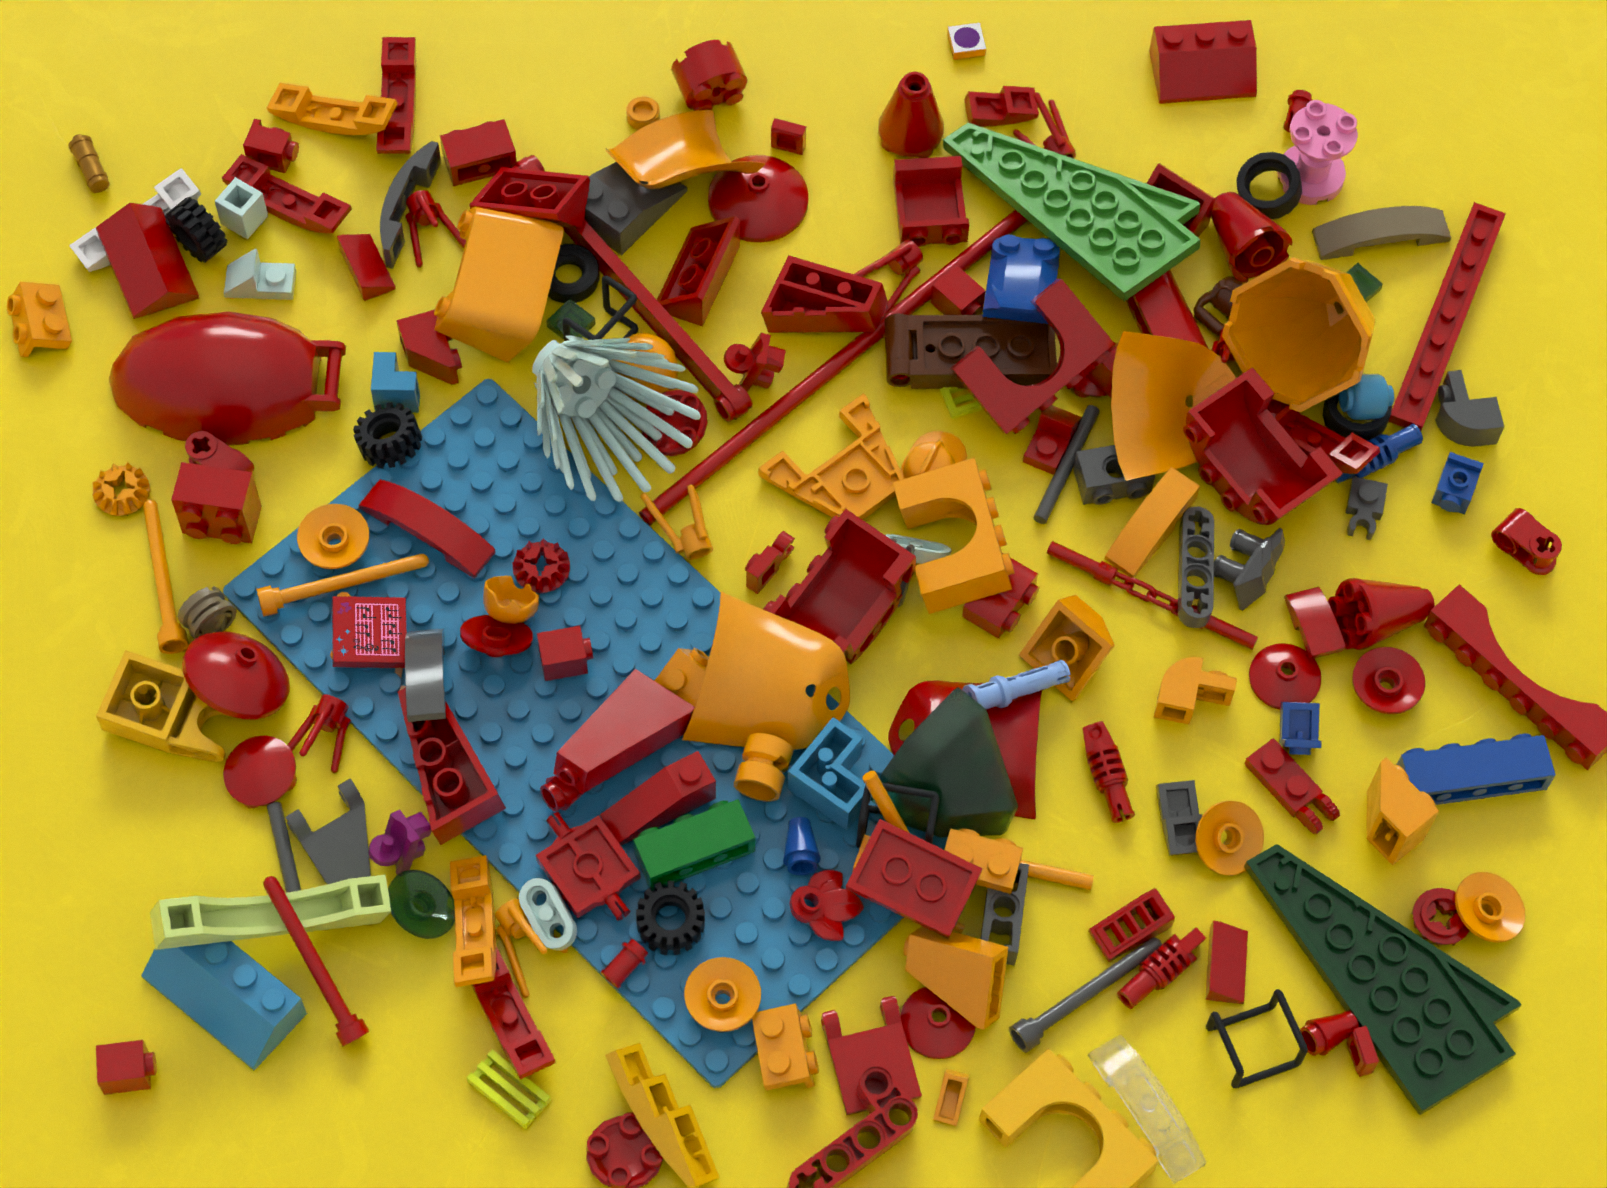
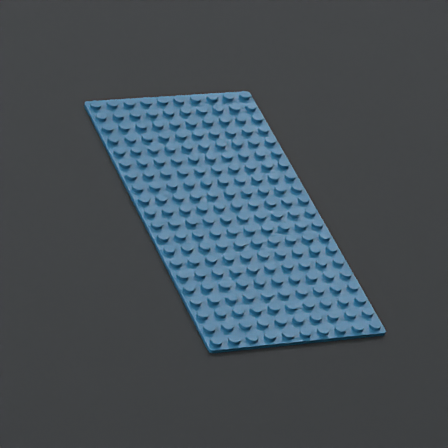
M485 379L421 430V447L419 450L414 449L416 455L413 458L407 455L405 457L406 463L401 465L400 461H396L393 468H389L387 463H385L384 469L378 468L376 465L329 503L343 504L354 508L361 513L368 524L370 533L368 547L357 561L339 569H324L311 564L303 557L299 550L297 528L225 585L223 593L225 598L322 695L327 694L337 697L349 706L345 716L351 719L350 723L422 796V786L398 696L401 685L406 686L405 668H403L402 677L400 678L395 673V668L333 667V660L330 657L332 651V597L337 596L340 592H347L351 597L406 598L407 632L444 628L445 700L506 809L463 832L461 835L482 856L487 855L488 862L520 893L523 885L531 879L541 878L551 882L536 861L535 855L552 845L558 837L546 822L550 815L554 818V813L556 812L547 806L540 791V787L546 784V779L555 776L553 772L557 751L635 669L655 680L678 648L692 650L695 647L710 656L720 607V592L679 553L676 554L675 550L623 501L618 502L614 500L608 487L592 472L590 479L596 493V500L591 501L585 492L573 455L566 449L574 481V488L570 490L566 484L564 473L560 468L556 469L551 439V453L547 459L543 450V435L541 433L538 436L537 421L495 381ZM379 479L398 484L427 498L468 525L495 548L496 553L475 579L446 562L443 553L392 522L387 526L359 509L360 502ZM543 538L549 543L555 544L558 542L559 546L568 553L570 573L567 580L559 588L547 593H536L539 595L538 611L533 617L523 622L533 633L531 646L523 652L502 657H490L467 646L460 637L461 625L470 618L488 615L483 603L485 581L494 576L507 575L513 578L517 588L523 589L513 574L512 562H514L517 549L521 550L524 548L528 541L535 543L540 542ZM333 539L329 542V544L335 545L340 543L341 541L339 539ZM417 554H425L429 558V564L424 568L283 604L284 608L277 610V614L263 617L256 591L257 588L271 585V588L279 587V590ZM541 556L538 563L533 565H536L539 576H541L544 567L549 564H546L544 556ZM580 626L583 639L590 638L593 659L587 660L588 674L545 681L537 633ZM811 684L806 687V694L809 697H813L815 685ZM827 694V707L830 710L836 709L839 703L831 695ZM846 711L840 722L863 737L861 757L849 770L850 772L862 779L867 772L875 771L882 783L932 791L907 775L899 766L893 753ZM683 736L588 790L566 811L560 809L557 812L561 814L569 828L584 825L599 815L600 817L601 813L664 767L699 751L716 780V799L686 814H693L695 816L708 811V808L717 802L725 800L731 802L739 799L756 837L755 852L674 883L676 887H679L680 882L687 884V890L690 891L693 888L697 892V898L701 897L703 901L705 928L704 932H701L699 942H693L692 949L689 951L681 948L679 955H674L673 950H668L667 955H662L659 948H656L654 952L649 949L648 942L644 944L641 940L640 932L638 933L636 909L638 910L639 899H644V892L649 886L634 854L633 840L621 846L641 875V879L623 889L619 895L626 907L631 911L627 917L623 915V919L617 921L607 904L595 907L577 919L564 899L563 901L577 926V935L571 946L601 976L600 972L602 969L604 970L623 949L621 946L623 942L628 943L631 939H634L649 953L645 957L646 963L644 965L639 964L621 984L619 989L614 987L609 981L607 982L711 1087L720 1088L758 1053L753 1022L751 1019V1021L739 1029L717 1032L699 1025L691 1017L685 1004L684 990L689 975L698 965L717 957L737 959L749 966L759 980L761 1002L758 1011L796 1003L800 1012H803L904 917L856 894L863 903L864 909L857 917L841 922L844 931L842 941L822 939L814 933L809 923H802L795 919L789 905L790 897L797 888L807 886L814 874L825 870L839 871L843 874L842 888L846 889V884L852 874L860 849L856 846L859 817L846 831L787 789L788 771L807 748L793 750L788 771L783 773L785 781L780 798L776 801L766 802L749 798L734 788V780L739 764L745 762L742 759L744 747L682 740ZM887 791L897 810L929 815L931 798ZM871 795L869 805L877 806ZM939 797L932 844L944 850L950 828L955 830L963 828L975 830ZM869 813L866 835H872L879 819L885 821L883 815ZM795 817H805L810 820L821 857L820 862L817 864V870L809 875L799 876L791 874L783 862L788 822ZM902 818L910 834L925 840L927 822ZM674 819V820H672V821H670V822H668V823H666V824H664V825H662V826H660V827H658V828L661 829V828H663V827L669 826V825L673 824V822H674L676 819ZM545 893L537 896L536 903L538 906L546 902L547 897ZM804 899L806 905L815 907L810 900ZM666 906L657 913L656 922L663 929L675 930L683 925L686 917L680 908ZM559 925L555 928L562 936L564 933L563 926ZM720 994L716 997V1001L719 1004H726L730 1000L726 994Z

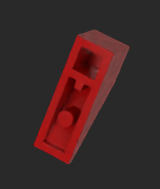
M696 751L661 769L601 813L600 818L620 846L637 838L644 830L660 827L716 799V780L699 751Z

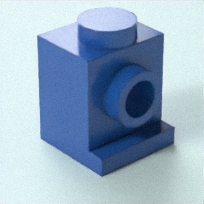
M1450 452L1431 503L1440 506L1448 512L1465 514L1484 463Z

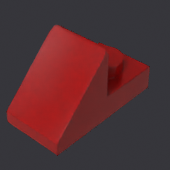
M1053 405L1041 412L1037 430L1023 456V463L1054 475L1082 417Z

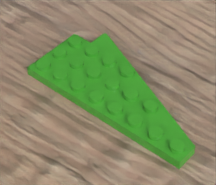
M966 123L943 139V149L952 156H961L963 166L1124 302L1200 249V239L1183 226L1185 222L1200 213V203L1196 200L971 123Z

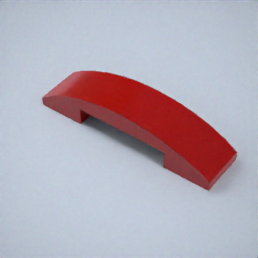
M382 37L381 97L396 99L398 104L385 130L377 132L376 151L377 154H411L416 100V38Z
M243 154L237 158L222 177L226 185H229L236 177L263 193L268 213L310 231L333 234L352 210L351 205L324 192L320 197H317L271 175L268 166Z
M1272 399L1267 407L1269 412L1307 456L1321 447L1342 473L1357 474L1380 453L1378 446L1354 433L1345 438L1301 413L1289 409L1290 405Z
M379 479L359 504V509L387 526L392 522L445 555L446 562L474 579L496 553L493 546L457 517L427 498L398 484Z
M496 947L494 981L472 984L471 986L504 1053L521 1080L555 1064L556 1061L541 1031L537 1029L512 981L510 972Z

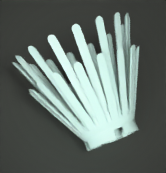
M569 335L565 336L569 341H564L560 344L556 340L549 342L538 353L532 372L537 376V384L534 382L537 389L538 436L541 433L543 435V450L547 459L551 453V439L556 469L560 468L564 473L569 489L572 490L574 488V481L560 422L585 492L591 501L596 500V493L590 479L591 472L572 421L614 500L618 502L623 501V495L612 476L617 474V468L594 428L643 492H649L651 485L632 461H641L642 454L618 427L667 473H673L675 465L630 422L655 441L662 437L660 431L686 448L692 447V440L625 394L666 415H672L675 410L694 420H699L701 418L699 411L620 374L669 389L677 388L691 393H697L698 388L694 384L615 360L678 372L685 371L686 368L680 364L670 363L667 359L663 358L665 355L632 351L649 350L654 346L648 343H627L630 338L584 340L583 338Z

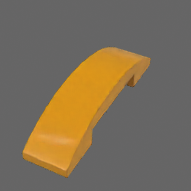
M279 83L267 106V110L281 119L309 129L341 135H366L385 130L398 103L396 99L366 95L363 102L314 96L307 86Z
M487 855L450 861V884L455 907L456 951L453 952L455 987L494 981L496 971V925Z

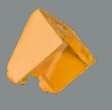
M473 207L461 214L457 224V229L460 230V237L466 240L454 289L447 297L442 296L435 307L434 315L437 316L434 330L505 362H509L528 346L538 333L564 228L549 220Z

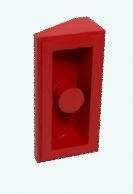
M343 234L337 236L339 249L364 301L396 289L371 234Z
M1221 921L1212 922L1209 932L1205 1000L1244 1004L1248 931Z

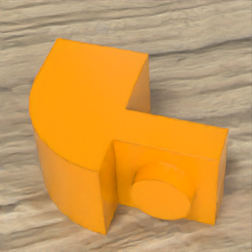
M1189 657L1179 660L1170 666L1163 676L1157 696L1154 718L1189 725L1196 699L1230 706L1237 678L1230 677L1221 671H1201L1203 658Z

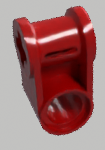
M195 432L185 442L189 463L253 472L255 468L253 463L243 453L229 447L209 432Z
M1515 508L1491 532L1492 540L1496 546L1503 552L1511 555L1533 574L1546 575L1553 571L1556 559L1562 549L1561 540L1556 534L1535 520L1526 510Z

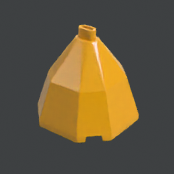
M1292 257L1232 290L1230 302L1233 304L1229 321L1224 324L1222 337L1242 373L1253 367L1275 393L1272 399L1290 405L1289 409L1302 412L1361 381L1373 335L1375 318L1351 274L1315 262Z

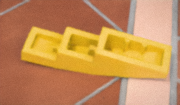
M641 1043L623 1047L606 1054V1059L620 1090L642 1129L664 1160L689 1188H695L720 1178L691 1104L681 1108L678 1107L666 1074L653 1076Z

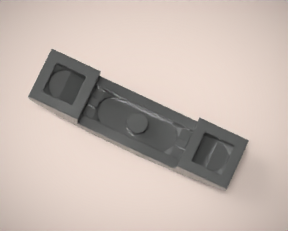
M431 141L423 146L403 165L393 179L384 199L380 218V236L384 259L388 268L393 269L405 243L400 220L407 207V198L414 192L416 185L426 188L430 187L441 163L437 142Z
M444 628L406 632L405 683L408 722L446 719L443 655H445Z

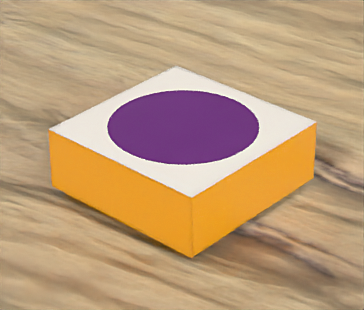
M980 23L948 27L947 35L953 60L986 55V46Z

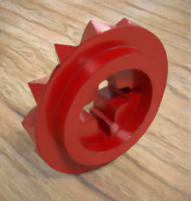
M544 538L540 542L535 543L528 541L524 548L521 550L517 549L514 562H512L516 581L523 588L526 584H530L532 591L535 593H547L559 588L567 580L570 573L568 553L559 546L558 542L555 544L549 543ZM544 556L546 564L549 565L544 567L542 575L539 576L537 567L533 564L538 563L539 558Z
M1434 888L1421 894L1416 900L1411 913L1413 914L1414 928L1418 929L1424 940H1430L1436 943L1438 947L1448 944L1454 946L1466 938L1470 932L1458 915L1455 905L1456 892L1446 888ZM1436 908L1442 915H1453L1446 923L1447 928L1441 922H1430L1437 913Z

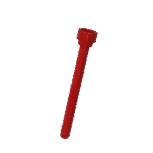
M274 876L266 877L263 881V886L338 1021L335 1024L338 1032L335 1034L342 1047L367 1034L370 1031L363 1018L359 1020L356 1014L352 1015L278 879Z

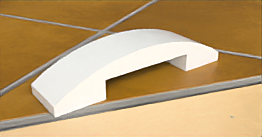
M180 168L154 186L157 194L143 203V205L161 207L164 215H166L186 197L197 200L201 192L184 170ZM96 227L69 245L89 272L110 265L96 232Z

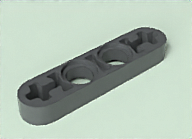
M1191 507L1184 512L1179 527L1178 617L1187 627L1201 628L1209 622L1213 611L1214 517L1205 508ZM1193 521L1199 522V527H1201L1199 535H1194L1195 523ZM1191 547L1200 548L1205 553V557H1193L1187 549ZM1198 576L1203 579L1205 585L1201 587L1193 586L1188 582L1187 577ZM1194 599H1199L1197 610L1200 614L1194 613V609L1191 607Z

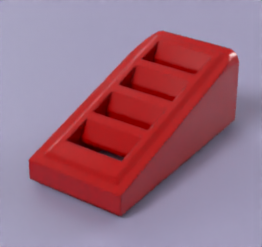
M1154 888L1097 923L1088 932L1107 961L1110 962L1172 928L1175 917L1158 890ZM1149 907L1157 918L1156 921H1154L1146 908ZM1136 914H1138L1146 926L1142 930L1133 918ZM1124 922L1133 936L1128 938L1119 923ZM1106 930H1112L1120 942L1119 945L1114 946L1106 934Z

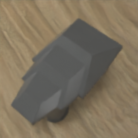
M1279 528L1270 537L1265 539L1238 529L1231 538L1230 547L1233 551L1250 556L1247 563L1243 565L1223 555H1219L1215 559L1214 577H1219L1233 583L1240 610L1243 611L1266 592L1267 583L1273 576L1276 563L1284 549L1285 538L1283 529Z

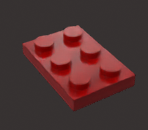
M879 819L846 884V889L949 939L983 868Z

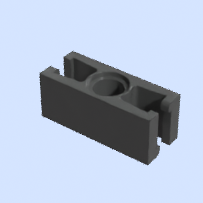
M1019 864L1014 882L1018 883L1017 891H1012L1011 894L987 888L980 939L988 941L990 933L1009 935V945H1004L1008 947L1006 963L1008 965L1015 966L1018 955L1029 864ZM999 907H1005L1013 915L1010 917H1000L994 910Z

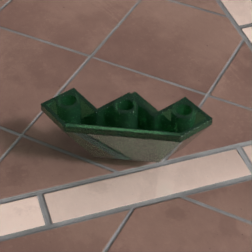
M959 687L954 689L906 738L879 778L882 783L936 792L939 795V805L933 835L940 838L948 837L950 828L955 830L970 829L977 832L980 836L1002 835L1007 831L1018 809L987 710ZM887 791L904 824L926 832L932 799Z

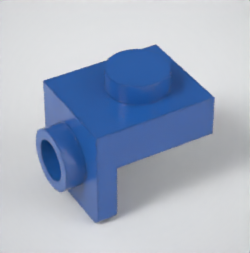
M1281 702L1279 744L1283 747H1289V754L1311 755L1312 748H1321L1322 741L1318 740L1320 703Z

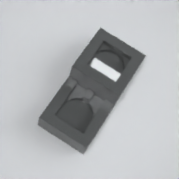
M1195 780L1157 784V798L1169 856L1198 853L1195 838L1202 814H1199Z

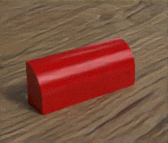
M1168 270L1126 300L1141 334L1187 340L1208 348L1171 270Z

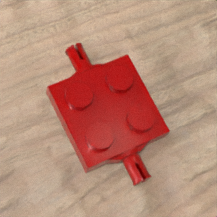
M559 812L554 813V818L550 815L546 822L558 837L552 845L535 855L536 861L552 884L555 885L577 919L595 907L607 904L617 921L622 920L623 915L627 917L631 911L626 907L619 895L623 889L641 879V875L599 815L584 825L569 828Z

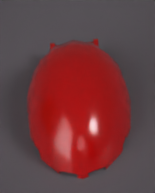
M237 312L178 316L132 336L113 363L109 382L117 407L141 427L146 428V426H150L162 431L163 435L181 441H186L195 432L206 431L228 446L249 444L250 440L266 439L269 437L270 440L285 436L286 431L298 428L301 425L306 427L315 420V411L331 412L340 409L341 400L338 398L341 360L342 356L346 354V345L340 341L310 340L299 329L270 317ZM321 357H328L324 395H317Z

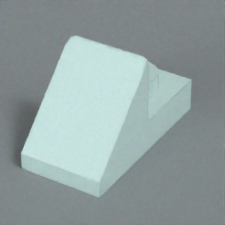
M253 249L227 265L224 297L293 300L296 279L295 264L260 262L258 250Z

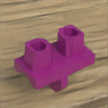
M401 810L391 813L385 833L373 838L369 845L368 854L371 860L380 866L395 864L396 874L399 878L408 874L413 860L424 855L426 848L422 839L430 836L431 826L422 812L407 818Z

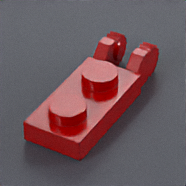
M1274 738L1246 758L1245 766L1293 818L1296 816L1313 834L1320 832L1323 826L1318 816L1308 808L1309 805L1313 803L1330 821H1334L1340 816L1335 803L1322 793L1323 791Z

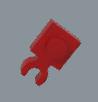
M782 531L771 547L768 545L760 555L756 553L751 557L745 567L747 588L756 594L764 588L779 570V564L794 550V546L791 545L795 540L794 537Z

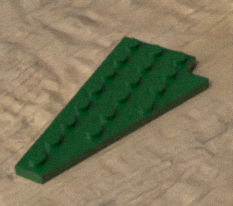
M1278 844L1246 861L1244 868L1345 1011L1349 1010L1356 1016L1359 1027L1367 1025L1377 1056L1419 1115L1513 1059L1516 1053L1495 1024L1520 1008L1521 1004L1517 999Z

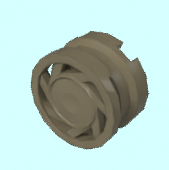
M213 586L212 590L205 587L191 595L179 609L177 617L179 622L189 629L190 635L196 639L206 633L224 632L235 619L237 612L232 603L225 600L224 594L220 589Z

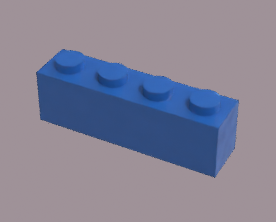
M1527 733L1519 734L1510 740L1496 741L1493 738L1483 739L1474 745L1467 746L1451 743L1437 750L1425 751L1423 748H1415L1401 754L1397 765L1402 767L1407 773L1409 781L1419 791L1426 792L1433 799L1435 805L1547 790L1556 775L1545 736L1532 737L1531 734Z

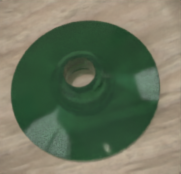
M407 870L398 874L389 884L388 892L391 914L404 930L420 938L435 939L443 936L451 929L455 922L454 899L447 887L438 878L421 870Z

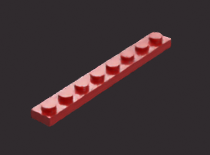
M1475 202L1473 203L1388 422L1403 428L1415 424L1422 431L1506 213Z

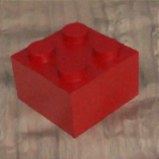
M181 462L171 501L182 534L195 539L217 538L230 544L252 543L262 507L253 473Z

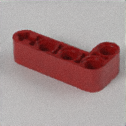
M872 1065L862 1072L859 1079L857 1095L870 1114L797 1167L790 1175L787 1188H798L800 1179L804 1183L811 1181L817 1173L815 1167L818 1168L821 1177L814 1182L812 1188H838L912 1132L918 1118V1109L894 1075L886 1067ZM871 1078L879 1079L884 1083L886 1090L881 1094H872L867 1090L865 1082ZM895 1109L904 1111L909 1117V1123L904 1126L893 1124L889 1118L890 1111ZM863 1132L872 1133L876 1136L878 1145L873 1149L863 1148L858 1142V1135ZM832 1155L842 1156L847 1163V1168L842 1172H834L828 1168L826 1159Z

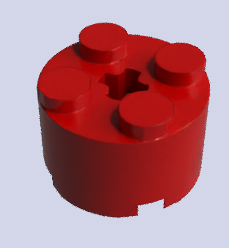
M709 40L699 43L685 51L686 58L680 63L678 59L673 62L671 67L673 76L687 107L693 111L712 110L713 106L724 102L726 105H733L743 99L742 91L746 87L748 80L731 42L727 41V45H722L720 40Z

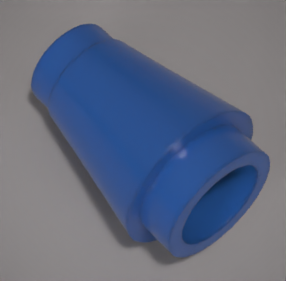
M795 817L788 822L783 862L791 874L799 876L812 874L817 870V864L820 862L821 857L811 822L805 817Z

